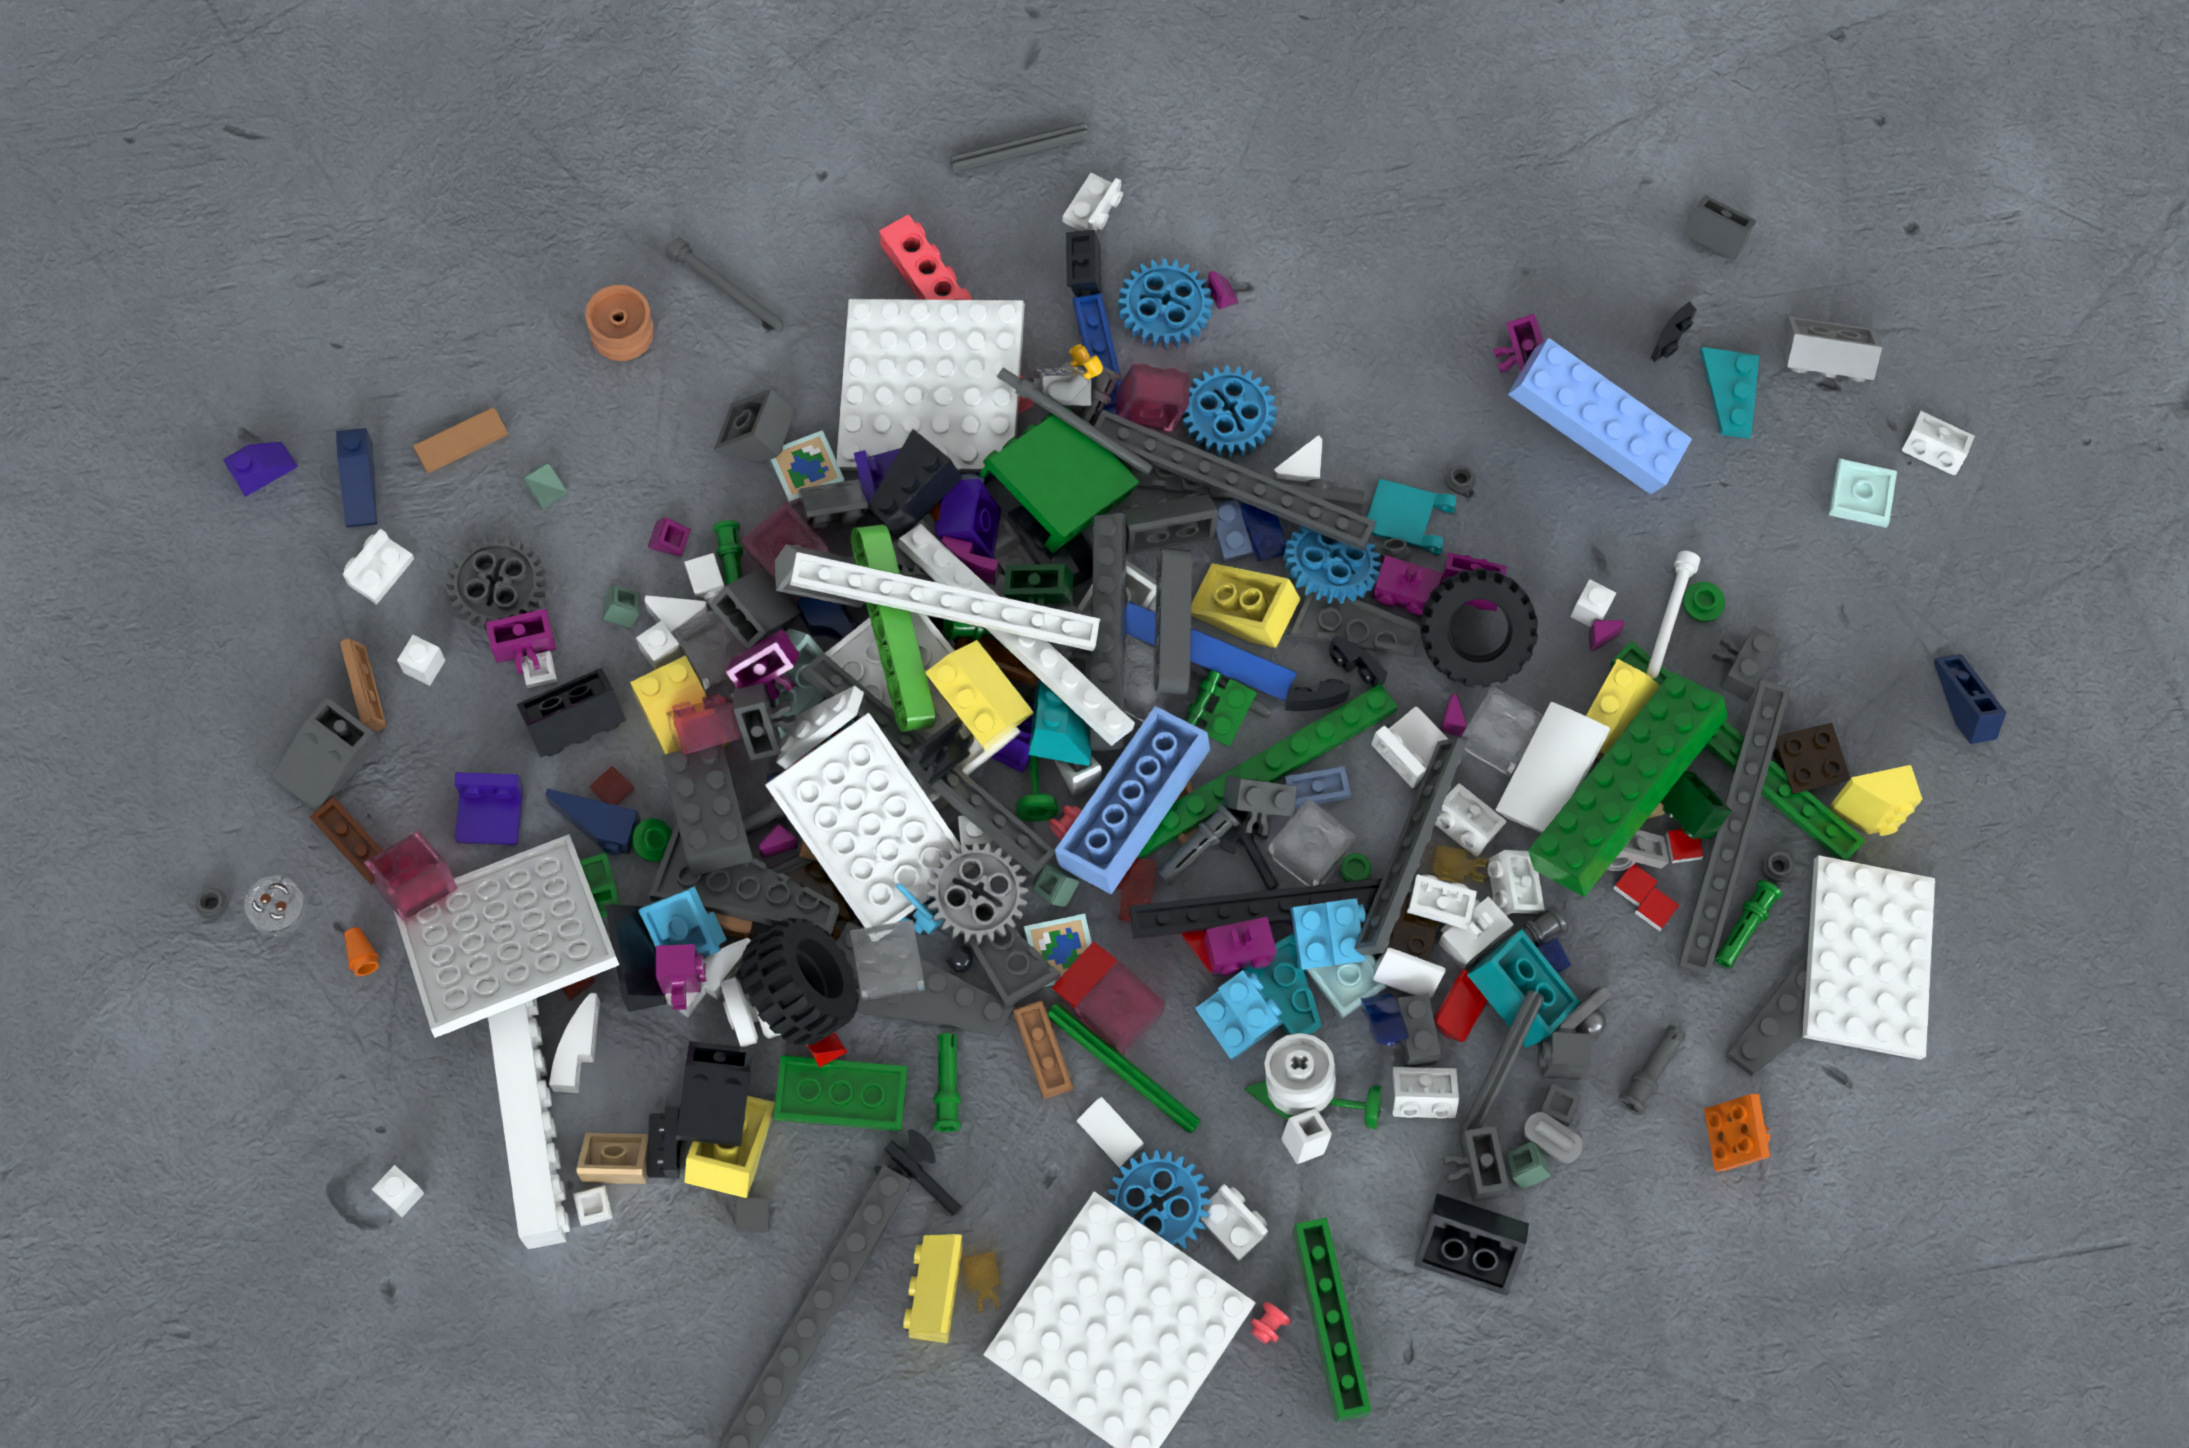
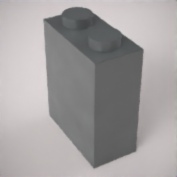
M764 567L726 585L709 603L711 608L746 649L781 629L785 630L802 613L786 593L776 591V581Z

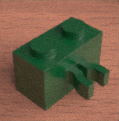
M1065 564L1005 565L1004 595L1008 599L1038 604L1047 607V604L1072 603L1074 574Z
M1685 771L1660 802L1664 806L1663 811L1671 818L1677 819L1683 825L1682 831L1693 839L1704 838L1711 840L1732 813V810L1694 772Z

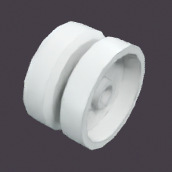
M732 977L719 982L725 998L723 1005L731 1029H735L741 1047L757 1043L758 1036L754 1023L758 1021L764 1036L768 1039L781 1035L775 1034L769 1029L770 1025L760 1019L758 1016L759 1012L755 1006L752 1007L748 1000L750 998L749 994L743 993L740 981L737 978Z
M1292 1034L1276 1041L1267 1051L1264 1062L1268 1097L1276 1108L1294 1116L1315 1108L1318 1112L1326 1108L1334 1097L1336 1078L1333 1053L1325 1042L1313 1035Z

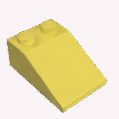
M1212 563L1191 603V616L1250 643L1276 648L1300 601V597L1288 578Z
M686 655L630 682L633 694L665 754L721 739L724 747L729 745L724 731Z
M752 1096L747 1097L741 1146L693 1141L686 1158L684 1183L747 1198L757 1171L774 1112L775 1102Z

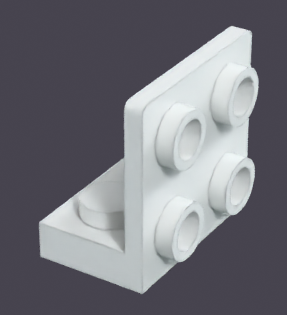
M1414 707L1389 729L1384 725L1375 732L1371 745L1414 788L1422 781L1437 742L1447 740L1448 738L1418 707Z

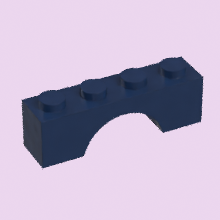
M809 597L797 600L798 609L802 612L800 615L811 636H826L840 642L857 628L854 619L846 617L843 610L847 608L844 604Z

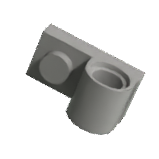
M1638 830L1607 870L1622 871L1630 868L1635 863L1662 869L1669 863L1664 836Z

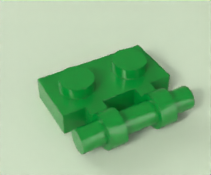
M1211 669L1206 680L1203 679L1199 685L1201 690L1194 704L1190 703L1186 711L1188 715L1185 721L1196 726L1199 719L1207 722L1204 731L1207 732L1208 737L1230 748L1258 693L1232 679H1229L1225 689L1218 687L1217 683L1222 675ZM1211 695H1214L1220 699L1211 714L1204 709Z

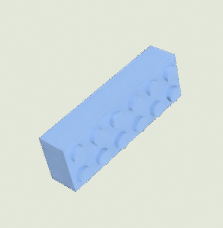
M1550 338L1534 348L1507 394L1650 495L1667 485L1692 440L1691 437Z
M1154 706L1056 847L1055 854L1059 867L1112 894L1210 751L1207 732Z

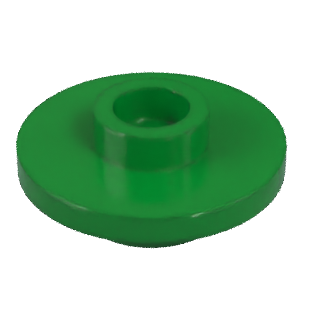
M1697 582L1689 586L1685 591L1683 607L1686 613L1694 620L1710 622L1722 614L1725 608V597L1716 585L1709 582Z
M656 818L645 819L638 823L632 832V847L635 853L643 860L649 862L660 861L663 859L672 831L662 820Z

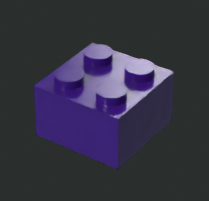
M979 478L960 480L940 500L941 510L939 519H937L935 524L936 534L941 540L943 536L972 542L973 554L993 559L1002 509Z

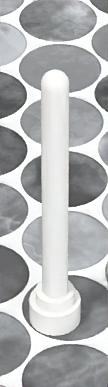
M1680 551L1676 556L1674 567L1676 568L1677 577L1647 669V675L1650 678H1656L1659 675L1688 579L1697 572L1700 564V557L1690 551Z

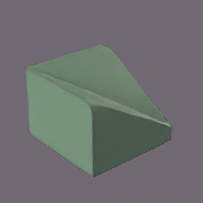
M549 463L523 478L527 489L542 509L568 494Z
M611 584L603 598V620L631 628L640 614V593Z
M1047 863L1037 879L1033 890L1052 905L1066 907L1080 880L1070 872L1059 867V865Z
M1530 1141L1506 1153L1512 1179L1521 1188L1525 1189L1551 1176L1545 1154L1534 1142Z

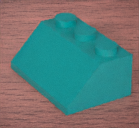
M1038 679L1034 695V714H1032L1028 755L1089 766L1091 761L1090 726L1045 683Z
M1522 929L1484 957L1468 974L1469 978L1509 1027H1511L1529 990L1536 991L1544 996V1001L1523 1042L1526 1049L1550 1036L1581 1003Z

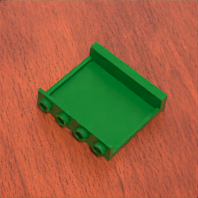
M1051 412L1041 420L1039 425L1031 424L1019 439L1015 436L1011 438L1000 452L992 451L983 460L985 466L979 474V477L982 479L992 472L1051 534L1045 546L1052 553L1094 523V516L1106 515L1128 499L1139 484L1134 475L1110 451Z

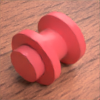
M1066 805L1062 808L1064 816L1059 821L1053 818L1048 821L1049 827L1060 840L1063 839L1082 810L1079 807Z
M1265 1302L1262 1305L1265 1314L1260 1320L1253 1318L1250 1321V1325L1253 1327L1251 1333L1265 1344L1268 1341L1276 1343L1279 1339L1276 1330L1280 1325L1288 1326L1291 1320L1276 1306Z

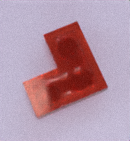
M1136 858L1116 887V890H1122L1119 920L1130 921L1129 907L1131 905L1152 903L1157 860Z

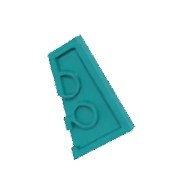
M1701 347L1699 353L1701 361L1704 362L1707 385H1710L1713 397L1712 404L1720 435L1750 439L1753 428L1759 355Z
M1292 933L1275 944L1277 953L1274 961L1270 962L1269 966L1261 969H1252V966L1241 968V970L1248 972L1249 975L1254 972L1264 985L1261 991L1266 999L1272 998L1283 1012L1279 1017L1283 1021L1281 1026L1287 1035L1299 1033L1311 1035L1319 1030L1322 1024L1304 970H1299L1295 937Z

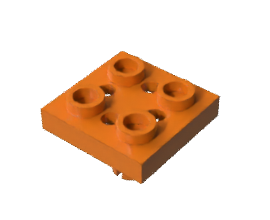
M1748 1094L1704 1109L1714 1171L1724 1172L1770 1158L1768 1142L1771 1134H1766L1770 1129L1764 1124L1759 1094Z

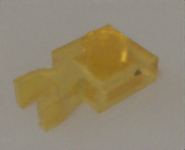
M1437 845L1432 873H1435V877L1438 879L1462 883L1464 875H1469L1473 880L1484 882L1486 874L1478 873L1475 867H1486L1489 859L1476 858L1469 860L1467 859L1468 850Z
M994 1251L962 1258L968 1291H979V1296L977 1297L978 1313L983 1312L981 1303L986 1298L993 1300L995 1310L999 1309L998 1297L991 1288L1000 1286Z

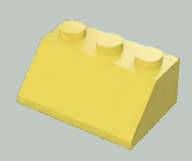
M978 640L948 654L925 672L935 688L985 751L1034 714Z
M1617 659L1586 715L1610 728L1596 756L1600 760L1660 687L1646 673Z
M1907 765L1852 777L1830 804L1829 809L1839 818L1867 834L1879 832L1880 836H1885L1897 832L1898 827L1906 822V818L1915 811L1914 809L1923 799L1912 766Z
M962 1235L923 1236L922 1245L916 1244L914 1264H919L917 1277L911 1276L908 1296H914L912 1309L906 1308L903 1328L909 1329V1338L948 1343L963 1248Z

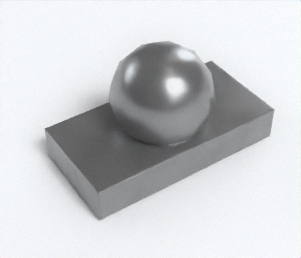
M1605 986L1592 989L1580 1000L1581 1003L1557 1029H1574L1576 1027L1578 1033L1591 1034V1039L1601 1036L1606 1028V1019L1597 1008L1612 994Z

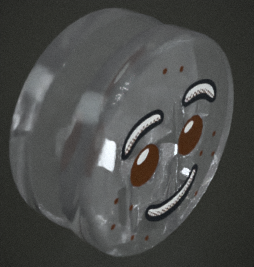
M271 875L261 878L250 887L245 897L244 909L247 918L260 933L269 937H283L293 933L302 925L307 915L308 907L305 895L293 880L285 876Z

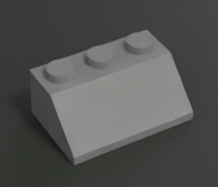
M1788 316L1784 360L1790 370L1797 373H1807L1808 370L1816 371L1820 375L1834 378L1836 375L1848 376V379L1856 382H1864L1865 379H1875L1882 351V345L1875 329Z
M786 544L775 559L776 591L859 608L865 603V601L790 585L797 552L856 565L855 557H846L832 554L828 551H817L803 548L799 545Z

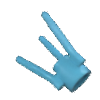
M898 883L896 888L917 908L913 914L916 922L907 917L899 921L913 928L919 935L923 931L931 935L944 921L943 919L933 921L938 910H928V905L934 902V900L930 898L926 901L927 903L922 904L901 883Z

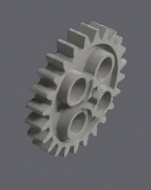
M974 841L972 850L969 851L964 843L961 844L960 854H957L952 848L949 849L950 860L940 857L938 861L943 868L933 867L931 870L937 879L932 878L927 881L929 886L935 888L926 892L927 898L935 899L934 902L928 905V910H938L933 921L943 919L945 922L941 930L945 931L950 927L954 929L952 933L953 939L959 933L964 934V943L969 941L970 936H975L978 945L981 943L982 936L986 935L991 943L994 941V932L1004 937L1006 935L1005 925L1011 929H1014L1016 926L1012 917L1021 919L1023 916L1017 907H1026L1027 901L1021 899L1020 896L1027 894L1028 889L1019 886L1026 880V876H1016L1021 865L1018 864L1011 867L1009 863L1012 856L1008 855L1004 859L1000 857L1002 853L1001 847L995 853L990 852V843L988 842L984 850H979L977 841ZM966 865H973L978 869L979 876L975 879H968L963 875L962 868ZM952 879L959 880L968 888L952 883ZM1002 880L1007 890L1002 894L994 893L990 888L991 881ZM978 886L982 888L981 894L983 896H979L976 900L972 898L973 892L970 889L975 890ZM952 892H958L963 896L964 904L957 907L952 906L948 902L947 896ZM987 898L1001 902L1002 907L995 906ZM979 907H987L992 913V918L988 921H981L976 917L975 910Z

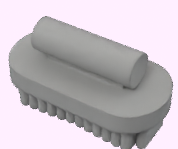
M1543 1112L1534 1113L1524 1124L1526 1139L1534 1142L1540 1149L1564 1164L1572 1163L1580 1156L1583 1149L1581 1138L1548 1114Z

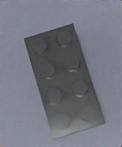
M722 739L662 755L684 852L692 877L753 861Z

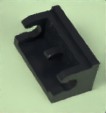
M1095 230L1066 232L1067 286L1071 287L1073 294L1077 297H1081V290H1089L1091 295L1101 293V247Z
M958 717L919 745L907 765V768L928 788L971 754L969 749L974 742V736L970 734L965 739L962 738L960 730L962 729L963 722Z

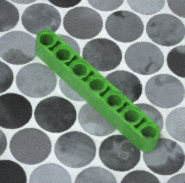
M886 525L853 528L851 532V545L856 565L900 575L890 533ZM866 602L899 730L906 732L933 727L936 719L935 709L910 611Z

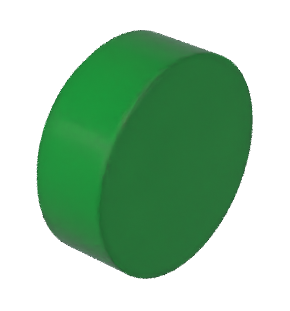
M1351 853L1344 857L1341 862L1340 876L1345 882L1368 880L1371 873V863L1366 856L1360 853Z

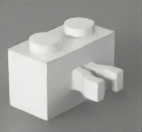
M1488 896L1481 903L1478 899L1475 900L1471 922L1467 929L1446 924L1441 929L1443 934L1439 944L1457 965L1465 970L1476 961V958L1481 957L1506 936L1514 924Z

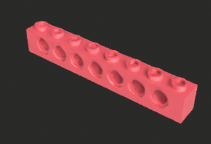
M909 214L879 230L881 247L918 300H972L969 292L965 288L961 289L957 284V277L953 269L949 265L945 267L941 261L942 257L936 245L929 244L925 238L926 233L919 222L915 223ZM908 248L918 249L915 252L906 251ZM923 270H932L933 273H931V274H924V273H922V271H923ZM939 292L949 293L947 296L937 295ZM1019 396L1018 414L1032 407L1034 401L1028 397L1024 399Z

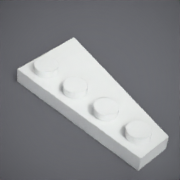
M853 686L796 715L797 726L788 728L786 735L780 741L781 754L778 755L776 763L787 769L854 718L858 713L864 692Z

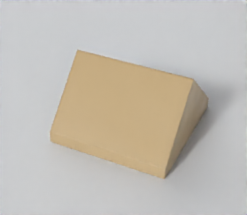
M585 1133L577 1165V1175L582 1183L647 1184L649 1134Z

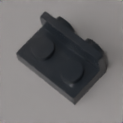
M665 1106V1113H652L649 1116L647 1176L649 1178H680L681 1140H676L680 1111L678 1106Z

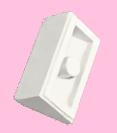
M1387 947L1376 961L1373 980L1412 995L1429 993L1431 999L1446 968Z
M1102 1097L1098 1098L1077 1120V1123L1118 1168L1123 1166L1143 1148V1141Z

